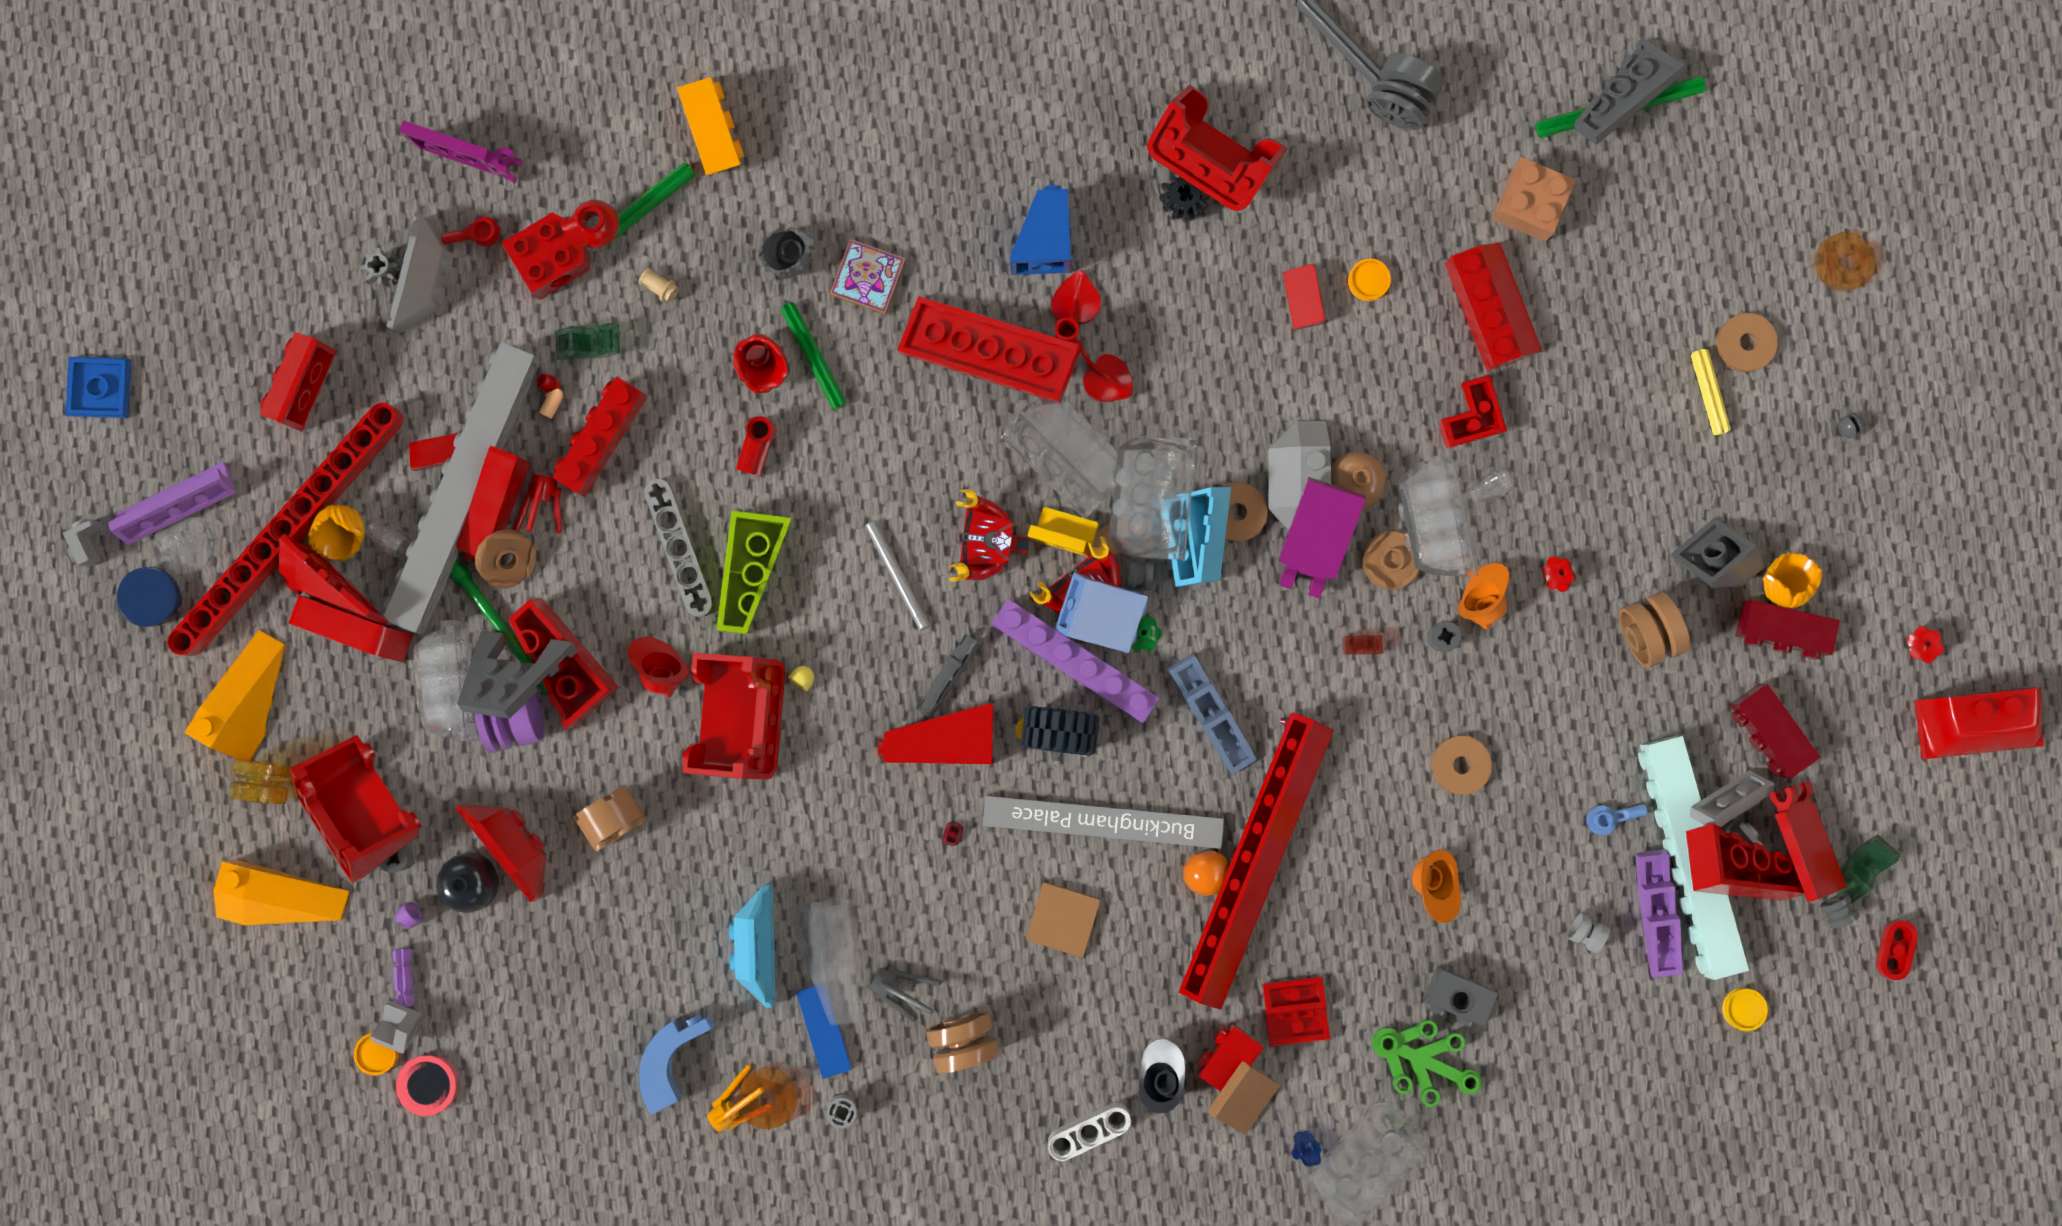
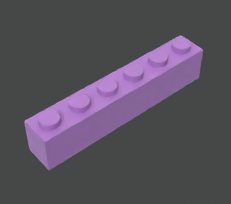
M1007 599L992 622L993 627L1140 723L1145 721L1159 697L1009 599Z

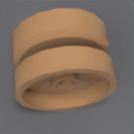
M1664 592L1646 597L1643 605L1635 602L1620 608L1618 615L1621 630L1633 656L1643 667L1651 668L1663 663L1665 655L1675 658L1689 651L1690 637L1686 624L1675 603Z
M989 1011L953 1017L925 1030L929 1046L943 1048L933 1056L937 1073L960 1071L983 1064L1000 1056L1001 1051L997 1038L984 1036L994 1027Z

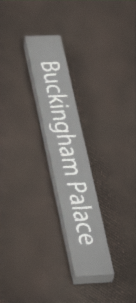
M985 796L983 826L1219 849L1222 846L1224 824L1223 818Z

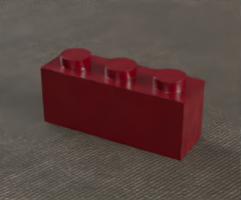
M1750 600L1742 602L1735 637L1744 638V644L1762 647L1763 643L1774 645L1773 650L1777 652L1791 654L1792 650L1803 652L1802 657L1821 660V656H1830L1834 653L1840 620Z
M1768 683L1757 684L1729 704L1733 710L1731 713L1732 718L1740 727L1745 726L1751 735L1749 737L1750 743L1757 751H1763L1769 760L1766 764L1774 775L1781 776V778H1793L1821 758Z

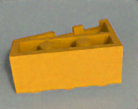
M709 77L677 87L706 176L741 165L740 158L745 156L740 141H734L730 129L735 128L730 111H724L721 100L725 99V95L720 81L715 82L714 77Z

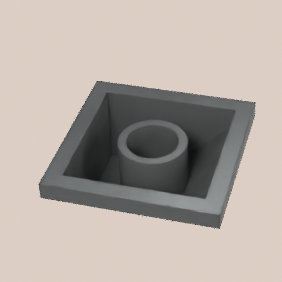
M1717 518L1712 519L1670 555L1674 561L1713 588L1743 586L1765 568L1758 546Z

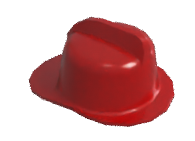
M649 636L640 637L632 641L628 647V657L639 672L641 683L646 690L652 693L663 694L666 698H670L674 690L680 685V682L684 681L689 675L687 664L669 644Z

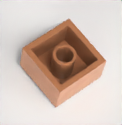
M1520 157L1510 171L1491 219L1546 241L1555 232L1576 179Z

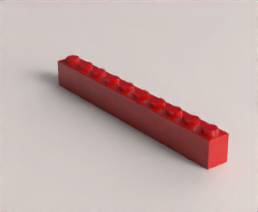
M1291 712L1178 993L1200 1004L1222 1009L1334 732L1333 729L1313 719Z

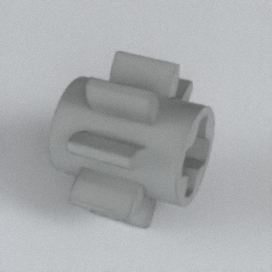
M377 248L376 253L372 255L365 254L367 258L366 263L360 267L362 270L369 272L366 277L367 281L374 283L377 280L378 284L382 287L386 286V281H398L395 274L402 267L393 263L397 257L396 255L389 252L385 256L384 251L380 248Z

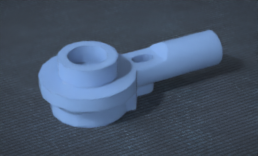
M1644 804L1616 811L1604 805L1596 806L1588 812L1586 818L1587 825L1593 833L1607 835L1612 833L1618 822L1647 816V809Z

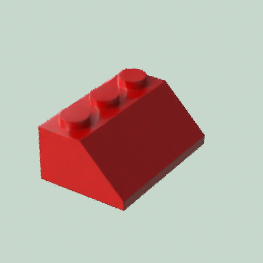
M295 332L293 338H290L285 345V356L281 365L273 373L271 389L262 398L260 415L302 432L337 350L315 338Z

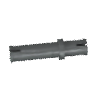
M964 634L952 655H948L945 659L947 663L919 706H917L916 709L931 719L934 717L937 709L962 671L966 672L968 669L966 665L981 645L978 641Z

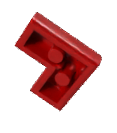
M1486 375L1460 383L1468 412L1441 419L1439 422L1443 442L1447 448L1507 432L1491 376Z

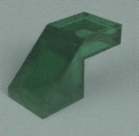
M606 323L594 328L569 326L557 330V360L606 358L619 354V324Z
M1878 834L1857 847L1841 866L1840 870L1847 888L1836 893H1848L1851 898L1850 904L1873 890L1876 875L1898 862L1900 853Z

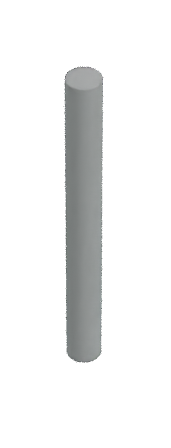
M876 520L869 522L865 527L919 630L930 626Z

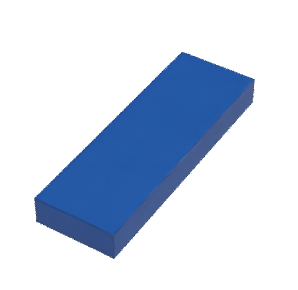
M826 982L796 991L822 1079L852 1070Z

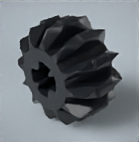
M1171 174L1169 176L1170 183H1163L1161 186L1165 193L1160 194L1159 201L1166 203L1163 206V212L1166 213L1173 210L1172 220H1176L1178 214H1182L1184 223L1188 222L1189 213L1193 218L1198 219L1200 216L1199 210L1205 211L1208 206L1204 200L1209 199L1210 196L1180 177L1178 179L1174 174ZM1183 191L1189 193L1186 201L1180 200V195L1183 194Z

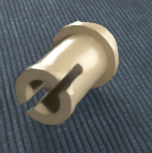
M647 268L639 279V284L657 294L662 302H671L679 290L675 286V281L666 280L652 271L651 268Z

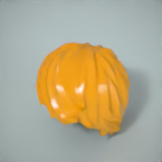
M336 504L327 506L318 513L313 521L308 534L310 539L309 545L312 547V550H316V553L330 560L345 561L349 557H354L355 553L360 549L365 534L362 517L357 510L350 508L348 505Z
M1795 552L1782 553L1778 558H1775L1769 566L1765 577L1762 578L1766 597L1775 605L1790 609L1797 608L1808 602L1817 591L1823 577L1822 569L1818 568L1815 560L1809 559L1807 555L1795 554Z

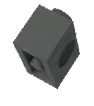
M1436 966L1423 1000L1431 1004L1429 1010L1446 1017L1447 1012L1457 1015V1022L1474 1028L1475 1024L1485 1027L1498 993ZM1458 992H1464L1465 1002L1461 1006L1455 1007L1453 1005L1454 995Z

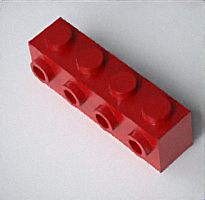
M617 376L614 381L610 380L605 385L601 396H603L597 407L593 406L589 410L585 418L587 423L581 432L577 431L569 444L571 449L566 457L562 456L557 461L553 469L555 474L552 478L584 497L648 398L643 392Z

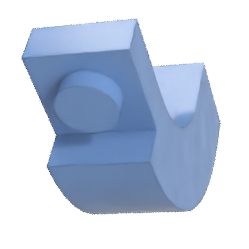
M697 1014L684 1021L686 1026L684 1028L679 1019L676 1018L664 1026L649 1042L640 1063L639 1085L642 1098L650 1115L678 1102L682 1098V1094L672 1074L674 1053L683 1043L711 1030L715 1026L710 1015L702 1018L700 1014Z

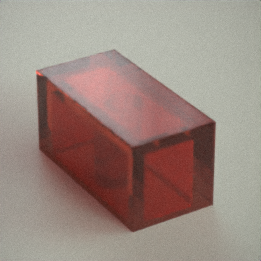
M1382 635L1342 637L1343 655L1383 654Z

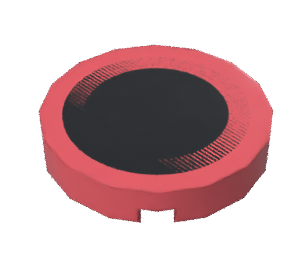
M429 1054L420 1055L408 1061L400 1070L396 1080V1093L401 1104L409 1112L420 1116L435 1115L445 1110L454 1101L458 1089V1075L453 1065L444 1057Z

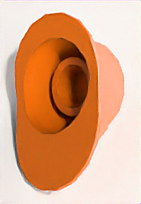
M1500 563L1486 564L1481 567L1466 585L1457 608L1459 615L1464 619H1470L1476 624L1481 625L1485 630H1489L1494 622L1502 618L1508 607L1505 597L1510 579L1508 568Z
M1438 849L1431 852L1426 858L1419 859L1418 864L1413 870L1412 883L1417 893L1423 896V902L1430 917L1437 922L1448 923L1455 919L1461 907L1457 862L1451 853Z

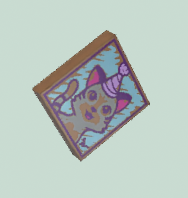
M850 239L830 291V296L886 315L906 259Z

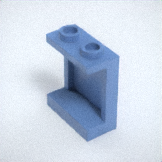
M1074 572L1055 629L1067 637L1129 653L1131 645L1135 643L1137 638V628L1140 619L1146 612L1148 596L1134 589L1128 590Z

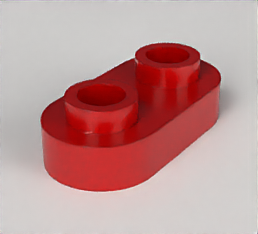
M1893 920L1884 927L1876 959V968L1881 976L1891 980H1901L1909 974L1918 940V933L1914 925L1903 920ZM1900 929L1902 937L1896 940L1894 934ZM1890 959L1895 961V966L1892 969H1889L1887 966Z

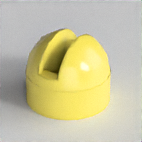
M799 666L791 672L788 678L799 688L807 692L814 682V673L807 666Z

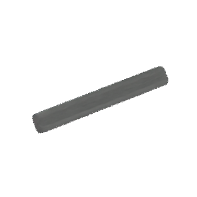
M1316 0L1297 1L1296 6L1372 85L1377 81H1381L1379 73L1382 68Z

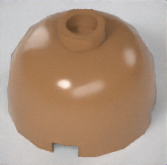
M1348 452L1338 457L1331 465L1332 485L1366 495L1362 510L1373 506L1383 496L1387 483L1386 472L1381 462L1373 455L1364 452Z

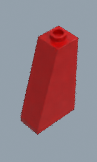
M489 446L456 549L465 552L464 559L475 563V555L482 541L496 531L505 530L532 464L494 446Z
M993 704L981 705L884 732V738L878 739V756H883V762L992 764Z

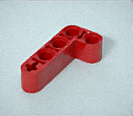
M298 595L288 622L291 625L360 651L399 662H404L414 635L413 633L398 630L399 628L379 624L303 595Z

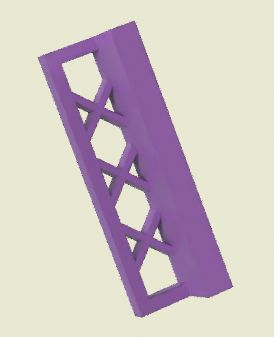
M223 461L116 513L117 518L108 522L110 531L129 545L235 494L236 490L227 464Z

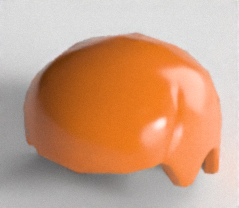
M1212 850L1193 854L1183 867V880L1189 890L1198 895H1217L1230 863L1224 855Z

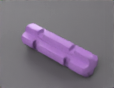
M398 948L393 951V962H396V967H394L395 991H398V995L395 996V1003L408 1008L414 1005V993H411V989H413L412 965H409V961L412 960L411 949Z

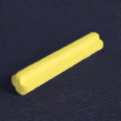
M1697 350L1691 354L1712 432L1714 435H1722L1728 433L1731 427L1709 350Z

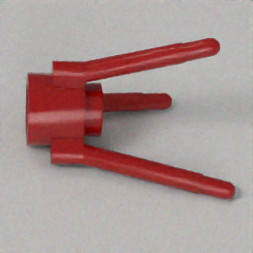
M533 475L532 483H529L527 495L513 530H520L533 499L526 527L527 531H532L540 501L550 502L551 497H553L556 532L558 534L562 532L560 505L562 488L556 487L557 480L551 476Z

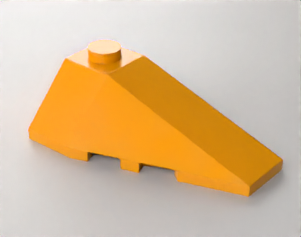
M258 630L199 707L184 733L211 749L249 763L265 737L267 728L265 726L269 709H271L273 702L272 696L276 680H278L285 644Z
M232 859L222 861L213 893L217 918L242 925L342 920L350 891Z

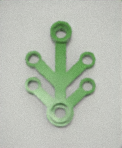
M1423 1019L1418 1025L1400 1032L1388 1027L1379 1029L1373 1035L1372 1047L1377 1055L1387 1059L1394 1078L1393 1087L1398 1093L1407 1094L1413 1086L1411 1079L1404 1075L1399 1056L1410 1060L1421 1090L1420 1099L1428 1107L1436 1106L1440 1101V1095L1432 1087L1426 1068L1456 1082L1457 1087L1465 1094H1474L1481 1088V1077L1473 1069L1466 1068L1460 1071L1432 1058V1056L1448 1050L1454 1052L1461 1051L1465 1046V1039L1459 1033L1450 1032L1446 1038L1413 1049L1404 1043L1421 1036L1427 1039L1436 1036L1438 1031L1437 1025L1430 1019ZM1425 1024L1432 1025L1431 1033H1423V1026ZM1455 1036L1459 1037V1045L1452 1047L1450 1040ZM1386 1038H1391L1393 1041L1392 1046L1385 1049L1383 1041ZM1469 1077H1473L1475 1080L1472 1087L1465 1086V1081ZM1401 1079H1406L1408 1083L1404 1089H1399L1397 1086L1398 1081ZM1428 1092H1434L1435 1098L1431 1102H1426L1425 1095Z

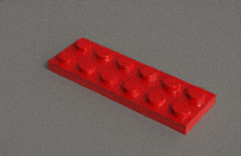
M918 296L897 351L905 356L1061 404L1082 348L1080 345Z

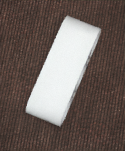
M1110 1103L1051 1132L1048 1139L1050 1155L1058 1161H1066L1124 1134L1131 1124L1128 1109L1121 1103ZM1117 1111L1124 1114L1125 1119L1121 1124L1113 1125L1108 1121L1110 1114ZM1085 1125H1093L1098 1130L1094 1137L1086 1138L1081 1134L1082 1128ZM1058 1138H1066L1069 1140L1070 1146L1064 1151L1055 1149L1053 1143Z

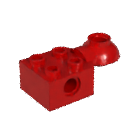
M589 200L581 203L574 210L570 218L565 219L552 212L501 242L530 292L538 300H541L590 270L589 251L586 247L600 248L608 245L617 235L619 218L616 210L610 204L602 200ZM591 217H600L596 227H587V222Z

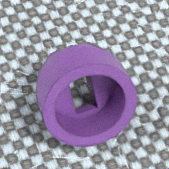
M406 902L396 912V923L401 922L403 929L413 928L423 920L421 910L411 902Z

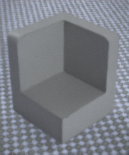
M389 1000L385 1004L382 1021L371 1034V1041L403 1054L418 1032L421 1013Z

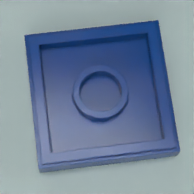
M69 357L65 416L128 419L132 360L123 358Z

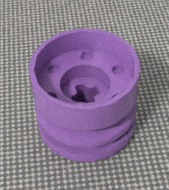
M537 692L510 719L475 713L476 726L481 741L489 753L498 752L501 747L504 750L512 749L514 737L520 746L543 742L545 728Z

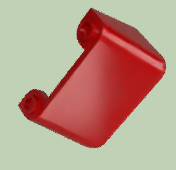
M1189 84L1170 101L1148 140V153L1155 161L1227 208L1241 211L1252 202L1288 148L1271 138L1260 140L1252 151L1238 144L1203 121L1209 108L1208 99L1201 91Z
M693 653L690 666L691 675L695 682L704 684L699 744H690L684 751L682 756V773L737 779H771L775 775L778 765L785 684V668L780 660L759 657Z
M358 735L289 768L293 788L299 802L351 883L366 877L419 835L418 828L421 827V823L413 811L408 813L406 809H400L374 769L372 759L376 758V755L368 742L363 744Z

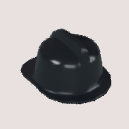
M1167 1039L1155 1040L1147 1046L1142 1057L1139 1095L1146 1108L1155 1113L1172 1111L1180 1103L1187 1088L1185 1057L1182 1050L1174 1042Z

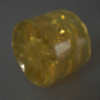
M234 759L232 775L247 780L231 782L228 798L256 803L286 804L289 788L276 785V782H289L291 778L289 768L292 766L257 760Z

